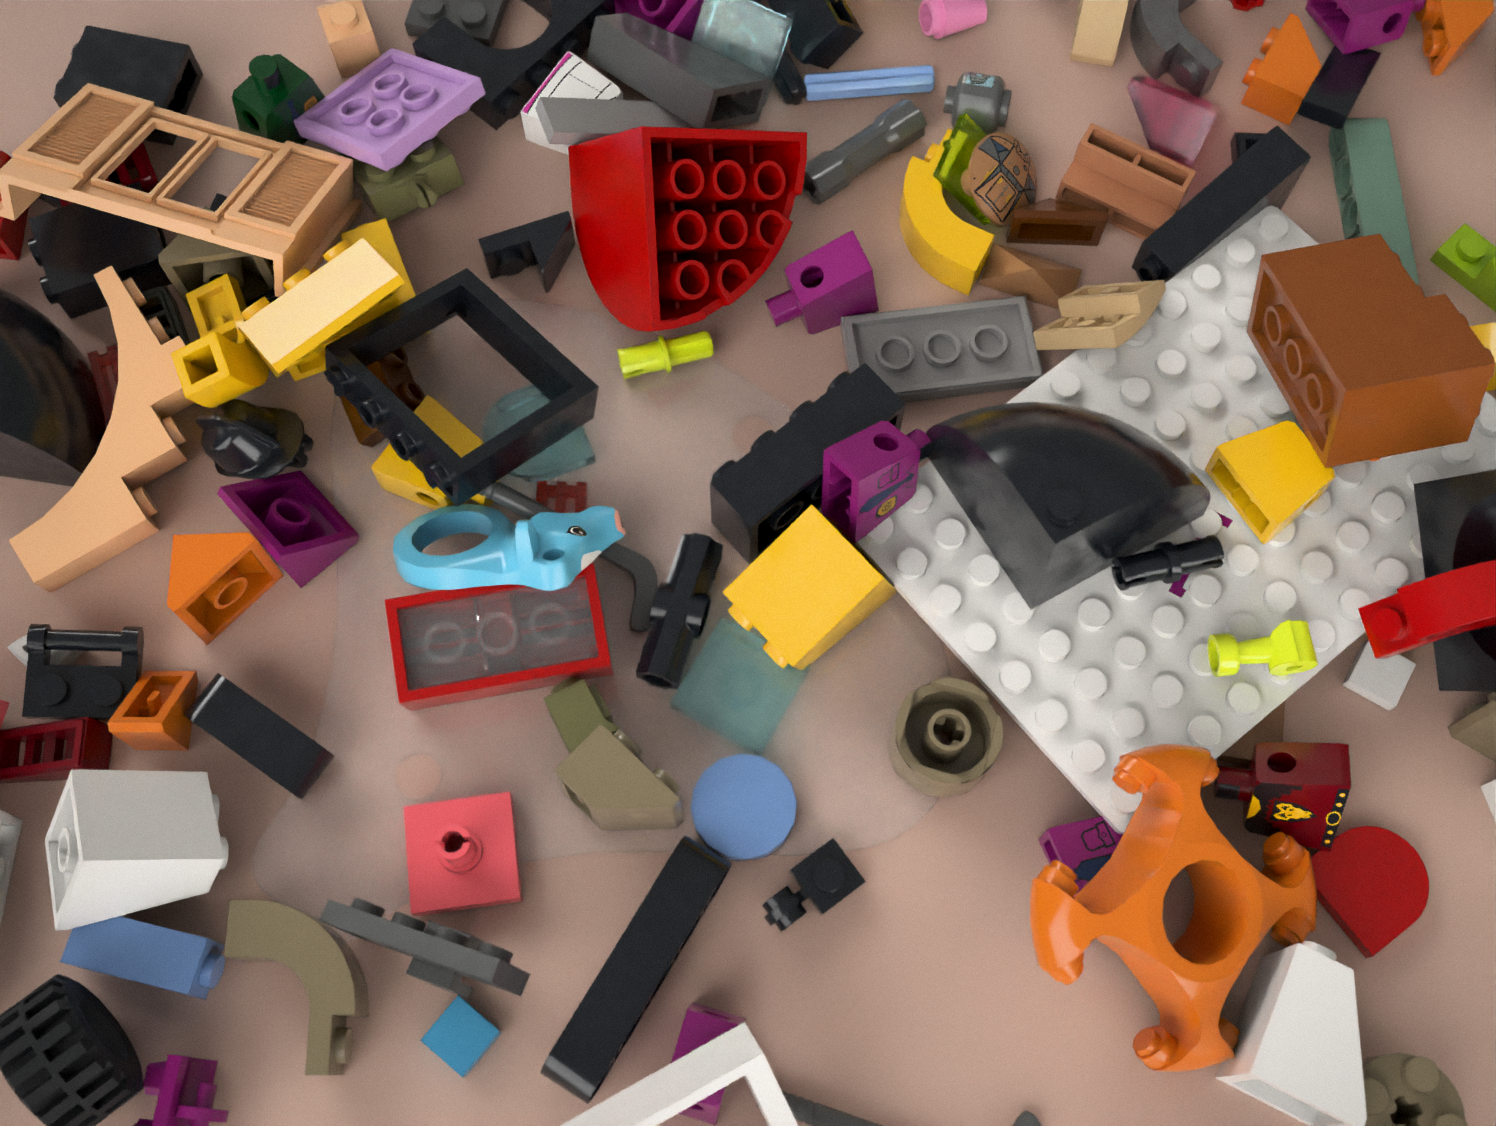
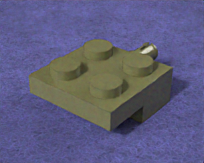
M437 135L433 139L422 143L408 154L400 165L388 171L343 153H338L340 156L353 159L354 182L361 190L367 205L378 220L386 218L387 223L418 207L429 208L428 202L433 206L438 197L464 185L453 154Z

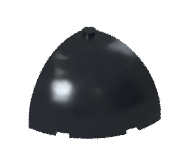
M0 288V476L73 487L96 454L106 430L104 413L106 403L99 382L88 361L78 348L47 316L19 297Z
M1043 402L1007 403L980 408L954 416L932 426L926 432L934 448L933 454L928 457L1030 610L1112 566V560L1115 557L1132 555L1203 516L1211 498L1210 491L1196 474L1171 450L1153 437L1128 423L1082 407Z

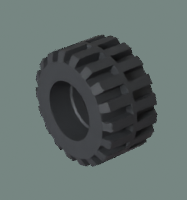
M56 974L0 1015V1070L21 1102L46 1126H96L143 1089L144 1082L141 1064L128 1036L106 1006L90 990L67 976Z

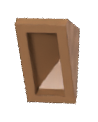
M993 243L979 285L1014 296H1026L1027 300L1059 309L1057 299L1076 290L1082 269Z

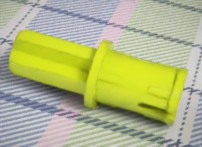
M706 331L664 340L663 335H659L657 341L617 349L624 380L664 369L666 373L672 372L671 366L708 358L714 354L712 338L709 332Z

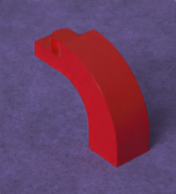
M1496 560L1466 566L1398 588L1397 594L1358 608L1375 659H1386L1455 634L1496 625Z

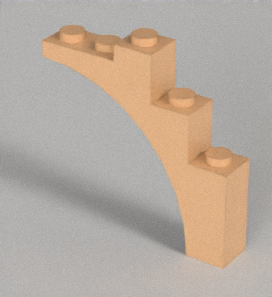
M112 265L94 274L109 306L118 342V385L111 419L96 454L75 485L42 518L8 540L32 581L50 593L157 533L159 529L151 516L157 513L158 510L141 486L188 461L179 445L186 442V439L171 417L195 403L185 398L170 354L186 346L180 336L171 340L156 316L147 320L140 309L142 305L148 303L132 277L122 281Z

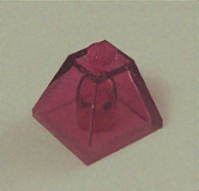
M1138 73L1131 78L1127 89L1149 148L1177 163L1193 166L1221 106Z

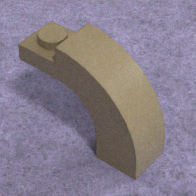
M229 900L224 957L238 961H280L290 967L301 979L309 998L310 1016L305 1075H343V1063L350 1062L353 1051V1032L351 1028H346L347 1017H369L367 986L363 971L352 949L332 927L301 910L266 900Z

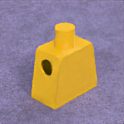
M429 395L424 398L414 411L461 458L484 444L477 435ZM391 443L388 444L371 466L381 488L434 510L455 505L438 487L432 489L427 483L424 474L410 460L405 461L401 459L392 448ZM476 494L470 498L480 505L487 507L493 503V500L486 498L485 495Z
M1288 420L1217 446L1204 469L1263 545L1271 541L1318 500L1336 477L1332 467L1325 468L1310 441L1296 423Z

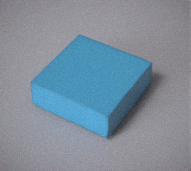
M458 995L420 1041L461 1077L465 1078L502 1032Z

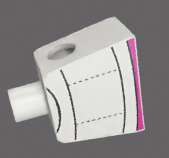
M567 51L520 111L525 138L532 143L569 155L568 147L572 145L549 144L535 110L539 98L624 100L623 92L620 87L578 56Z

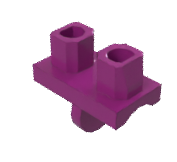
M168 1054L167 1061L147 1065L143 1088L146 1095L158 1096L153 1120L139 1118L133 1126H209L210 1121L227 1123L228 1110L212 1109L218 1086L213 1084L218 1061Z

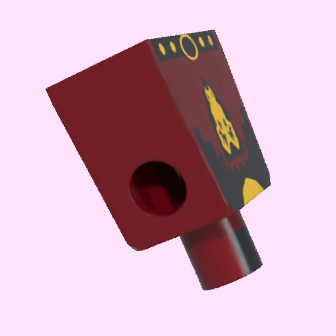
M1259 742L1254 745L1248 770L1218 766L1220 770L1214 782V798L1243 801V826L1248 832L1267 837L1277 832H1283L1285 835L1293 837L1300 845L1323 851L1331 850L1351 789L1349 744Z

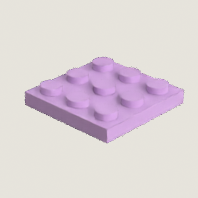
M390 48L293 122L301 137L388 171L400 165L406 156L422 143L433 139L439 130L455 117L466 113L471 105L486 93L479 77Z

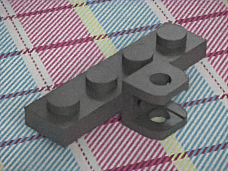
M354 897L351 906L329 899L319 921L352 936L413 957L406 974L470 999L474 988L460 982L462 976L518 996H522L530 976L529 973L510 964L513 953L503 948L487 943L471 934L430 920L426 926V923L395 911L391 921L382 918L385 912L384 908Z

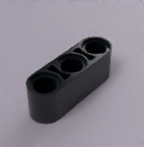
M219 673L213 677L183 714L301 800L335 758L332 753Z

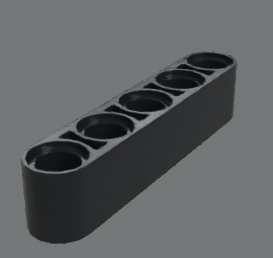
M684 836L552 1048L540 1071L542 1075L587 1104L591 1102L731 868V862L688 836Z

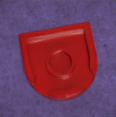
M1375 826L1355 827L1337 835L1334 838L1330 851L1317 850L1310 856L1314 869L1317 900L1365 958L1376 955L1418 920L1426 907L1429 897V878L1426 867L1411 844L1390 830Z

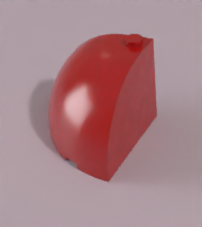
M640 126L569 146L571 199L578 245L589 279L607 310L628 328L646 332L660 331L697 323L706 319V316L714 313L721 307L731 305L746 293L768 269L791 229L793 222L789 220L796 195H801L805 178L807 132Z

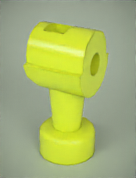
M1287 620L1280 623L1269 636L1237 642L1231 633L1211 634L1208 637V659L1211 671L1215 677L1237 674L1240 664H1268L1270 674L1277 676L1308 671L1318 665L1309 625L1306 621Z

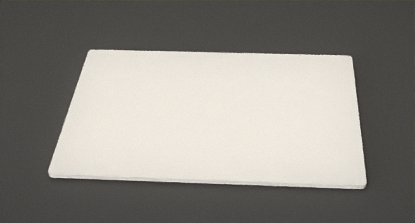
M1275 206L1264 208L1165 283L1166 290L1155 311L1142 328L1128 341L1117 348L1077 349L1007 402L1059 403L1103 413L1132 425L1171 450L1196 474L1210 491L1209 505L1203 516L1134 554L1154 550L1155 545L1161 542L1170 541L1176 545L1196 540L1197 537L1201 539L1208 535H1215L1221 542L1224 552V558L1221 559L1224 563L1220 568H1210L1190 573L1182 587L1186 589V592L1181 598L1169 592L1172 583L1165 584L1162 580L1122 591L1114 581L1112 566L1030 610L931 461L919 468L916 492L913 497L865 537L854 543L1091 806L1107 821L1115 832L1121 835L1124 834L1143 795L1140 792L1130 794L1118 787L1112 780L1115 774L1114 768L1119 763L1121 755L1148 746L1183 744L1204 747L1216 760L1366 632L1358 608L1397 594L1398 588L1425 579L1414 484L1496 469V400L1489 393L1485 392L1480 414L1475 419L1467 442L1381 457L1377 461L1365 460L1333 466L1336 477L1323 495L1271 541L1264 545L1261 543L1204 469L1217 446L1286 420L1295 422L1304 433L1246 332L1261 256L1268 253L1318 245L1313 238ZM1218 513L1233 520L1228 528L1222 525V520ZM1287 620L1308 622L1318 665L1315 668L1286 676H1277L1270 674L1268 664H1240L1239 671L1235 675L1221 677L1213 675L1207 650L1209 635L1231 633L1237 642L1269 636L1280 623Z

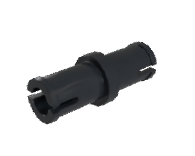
M1208 535L1205 538L1176 545L1166 541L1157 543L1154 550L1125 557H1115L1112 560L1114 565L1112 566V574L1117 587L1122 591L1160 580L1165 584L1178 582L1181 579V575L1210 568H1220L1224 563L1221 560L1224 558V552L1221 542L1215 535Z

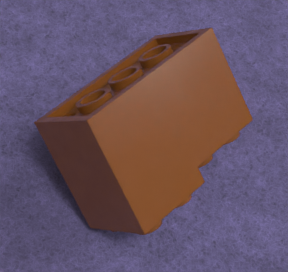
M1380 233L1268 253L1261 256L1246 332L1325 468L1365 460L1377 461L1381 457L1468 441L1475 419L1480 414L1481 403L1487 386L1495 372L1496 362L1491 351L1483 346L1469 327L1466 317L1459 313L1446 294L1425 297L1421 286L1415 284L1403 267L1399 255L1391 250Z

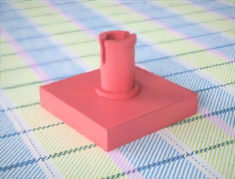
M510 791L403 806L410 910L413 916L417 917L523 901L513 795Z

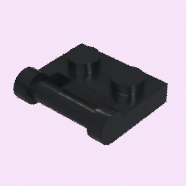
M31 624L27 633L28 662L22 717L52 720L90 717L95 720H109L141 677L144 648L143 628L124 626L122 631L51 629L50 624ZM51 650L113 651L122 653L121 666L50 665Z

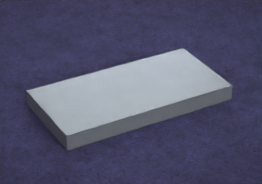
M1026 296L844 316L840 320L848 371L852 373L862 364L866 363L903 402L1027 388L1044 375L1039 352L1035 345L1034 330Z

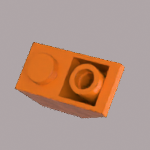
M1425 0L1423 9L1420 12H1416L1415 17L1421 23L1423 33L1422 51L1423 55L1428 57L1431 75H1441L1477 38L1495 11L1493 0Z
M1291 12L1281 29L1274 26L1271 28L1259 51L1266 54L1263 61L1255 57L1241 82L1249 86L1241 104L1288 126L1322 67L1299 16Z

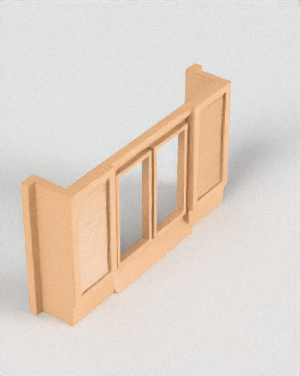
M87 83L13 151V157L0 168L1 217L15 221L41 194H46L273 260L276 297H280L287 292L282 284L305 267H307L311 274L317 271L325 260L323 255L336 245L341 238V233L348 229L362 210V201L353 199V159L288 140L285 143L277 142L154 106L152 101ZM154 129L197 141L150 193L105 181ZM217 147L260 159L215 212L170 199Z

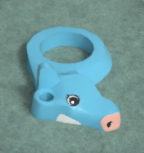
M461 504L458 507L456 505L441 507L421 515L410 522L394 537L393 555L397 572L405 582L416 587L454 590L512 584L554 591L568 587L575 577L590 565L603 550L624 537L626 532L619 512L613 507L598 505L579 513L540 512L530 520L517 521L515 525L497 509L484 505ZM466 532L481 533L488 536L478 546L462 553L446 556L422 553L425 547L449 535Z

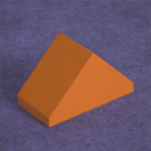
M144 671L107 722L109 732L135 750L189 751L192 721L183 714L196 698L197 671Z

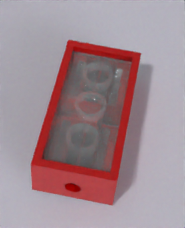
M594 563L582 570L568 587L554 591L508 584L437 590L384 600L399 704L409 711L554 686L571 677L588 680L614 675Z

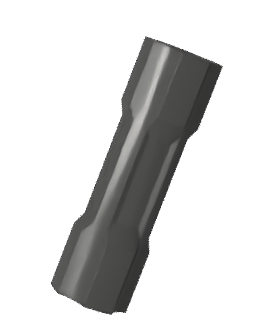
M903 99L878 115L871 125L833 150L820 153L806 163L802 191L813 203L822 204L846 188L853 178L891 153L900 152L924 136L927 123L922 111L911 100Z

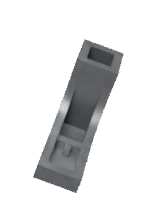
M1137 0L1130 20V39L1141 66L1154 81L1168 72L1178 85L1186 88L1195 98L1200 99L1211 90L1223 62L1194 37L1181 21L1179 13L1197 0Z

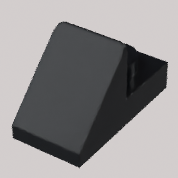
M569 211L479 239L485 265L491 279L502 275L512 276L520 273L527 267L535 265L546 293L551 290L576 244Z

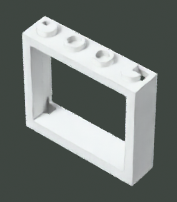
M743 1022L560 1126H656L742 1076L745 1077L768 1126H798L764 1053L746 1023Z

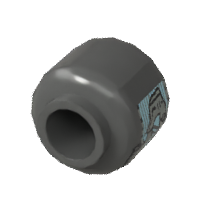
M965 72L960 76L957 86L948 85L943 113L951 114V124L955 130L987 136L995 133L998 126L1005 127L1012 90L1005 89V82L999 76Z

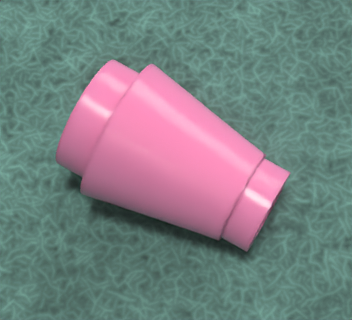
M923 0L919 7L921 30L924 35L933 36L935 39L984 24L987 18L985 0Z

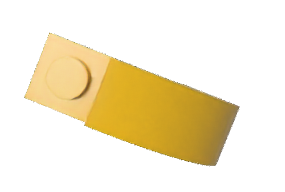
M948 129L939 145L931 144L924 160L912 156L904 178L899 208V223L904 242L915 261L939 282L969 296L988 260L995 235L958 218L949 209L944 200L942 192L959 163L965 135Z
M226 273L187 293L186 297L200 339L170 353L185 398L203 407L216 408L263 385L268 379L270 369L238 328L239 325L245 322L241 313L247 306L237 279Z

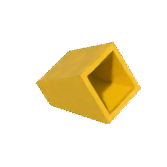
M812 504L723 591L726 597L733 603L727 609L731 616L748 632L755 626L768 640L762 646L764 651L781 668L784 669L790 664L792 667L802 671L898 592Z

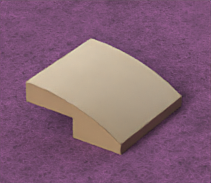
M1165 281L1084 285L1057 299L1061 318L1033 332L1036 349L1063 350L1119 347L1135 335L1153 314L1166 290Z

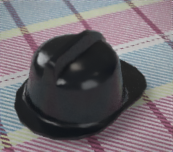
M233 399L219 406L212 415H199L195 421L203 430L201 444L206 454L215 461L218 473L227 477L253 480L268 479L282 472L297 456L305 436L304 424L296 413L280 408L259 407L240 399Z

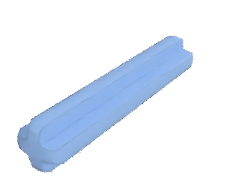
M931 65L810 73L804 77V84L807 90L805 98L808 101L931 92L935 83L934 70Z

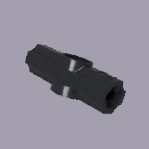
M695 532L692 534H682L666 583L661 582L657 589L649 618L651 628L644 643L636 670V677L651 686L665 690L679 689L694 640H699L702 635L711 604V595L709 594L723 554V545L714 541L710 536Z

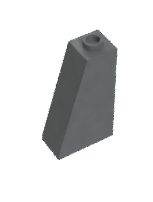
M629 13L596 16L594 27L591 31L587 60L693 127L720 129L759 120L771 82V78Z

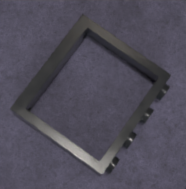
M468 268L325 346L326 370L324 375L327 381L334 386V394L339 397L344 396L357 409L359 416L368 427L372 429L377 428L390 441L392 448L401 459L405 461L410 460L424 474L429 486L432 489L438 487L457 507L594 418L599 386ZM456 315L550 400L546 405L462 458L367 368L368 365Z

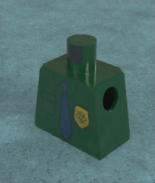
M281 54L256 56L249 63L251 75L232 94L239 131L285 143L288 140L303 145L308 139L300 136L293 121L325 98V96L305 71Z

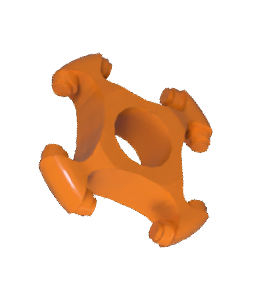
M1183 744L1148 746L1121 755L1119 763L1114 768L1115 774L1112 780L1118 787L1130 794L1140 792L1143 795L1111 858L1077 895L1079 887L1074 882L1077 875L1062 862L1053 860L1050 865L1044 866L1036 878H1032L1030 893L1031 934L1040 968L1056 981L1068 985L1076 981L1081 975L1084 968L1083 951L1090 945L1093 939L1099 940L1117 953L1154 1000L1160 1013L1159 1026L1147 1027L1138 1032L1133 1040L1132 1047L1135 1050L1136 1056L1143 1061L1147 1068L1167 1072L1196 1070L1219 1064L1235 1057L1233 1050L1239 1042L1237 1037L1240 1031L1231 1022L1220 1017V1012L1229 991L1247 960L1270 928L1272 929L1270 932L1271 937L1282 946L1289 947L1297 943L1302 944L1309 932L1316 931L1317 890L1309 851L1301 846L1293 837L1285 835L1283 832H1277L1271 835L1263 845L1262 860L1265 866L1261 872L1243 859L1216 827L1204 809L1200 797L1201 787L1211 784L1219 774L1220 769L1217 766L1216 760L1204 747ZM1184 868L1190 876L1195 895L1193 915L1185 933L1171 945L1166 937L1162 921L1163 901L1171 880Z

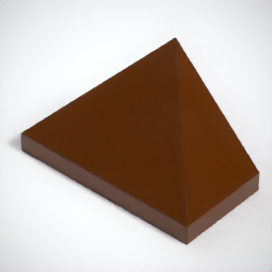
M1048 198L1013 210L1006 234V243L1098 246L1107 224L1108 216L1103 211Z

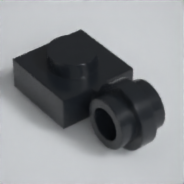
M832 838L789 871L801 889L794 894L789 886H786L762 904L768 913L764 918L770 926L776 924L782 932L807 913L801 904L809 898L822 916L866 881L835 839Z

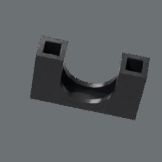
M522 0L543 15L550 23L538 39L519 48L496 49L486 46L475 40L445 16L412 44L416 56L481 79L486 94L474 102L469 110L497 130L507 120L519 115L524 105L535 94L567 51L579 58L583 56L585 50L590 45L591 31L594 27L596 16L616 14L615 0Z

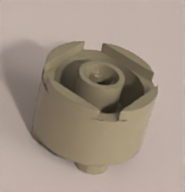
M957 678L932 680L930 683L919 687L906 696L898 710L889 739L890 755L894 770L910 786L928 795L950 797L968 793L984 778L998 757L1003 743V723L999 713L997 715V712L990 703L989 697L976 685ZM940 731L950 733V745L940 742V736H938Z
M1402 1053L1362 1058L1367 1113L1365 1126H1468L1464 1107L1456 1088L1450 1079L1430 1059ZM1396 1111L1397 1117L1394 1119L1393 1123L1390 1114H1393Z

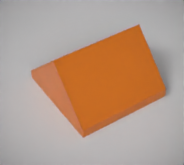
M249 532L173 535L167 606L208 645L284 575L256 538Z

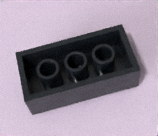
M866 363L862 364L852 373L849 371L842 372L830 383L827 392L815 402L807 400L799 405L789 417V422L776 432L768 430L759 436L751 446V451L739 461L730 460L718 468L712 476V482H710L711 523L740 555L751 564L811 504L817 510L821 508L824 450L880 421H889L900 430L906 404Z

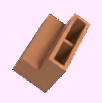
M1091 122L1079 142L1071 165L1060 182L1055 198L1071 204L1106 212L1108 216L1107 223L1145 240L1178 211L1197 171Z

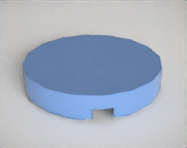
M740 753L721 758L704 770L693 789L691 814L696 833L708 849L728 860H757L769 856L784 844L794 827L797 801L791 781L779 766L762 756Z

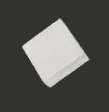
M1368 639L1362 644L1342 685L1390 711L1397 706L1416 663L1399 654L1386 659H1375Z

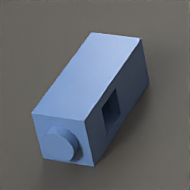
M118 916L73 928L60 962L206 1000L209 989L216 987L223 974L225 957L222 955L225 945L205 937Z

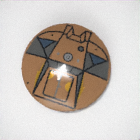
M997 132L985 136L977 143L970 157L969 169L962 173L961 186L967 196L973 197L978 208L995 227L1001 228L1009 226L1014 209L1035 203L1037 175L1032 158L1024 145L1012 135Z

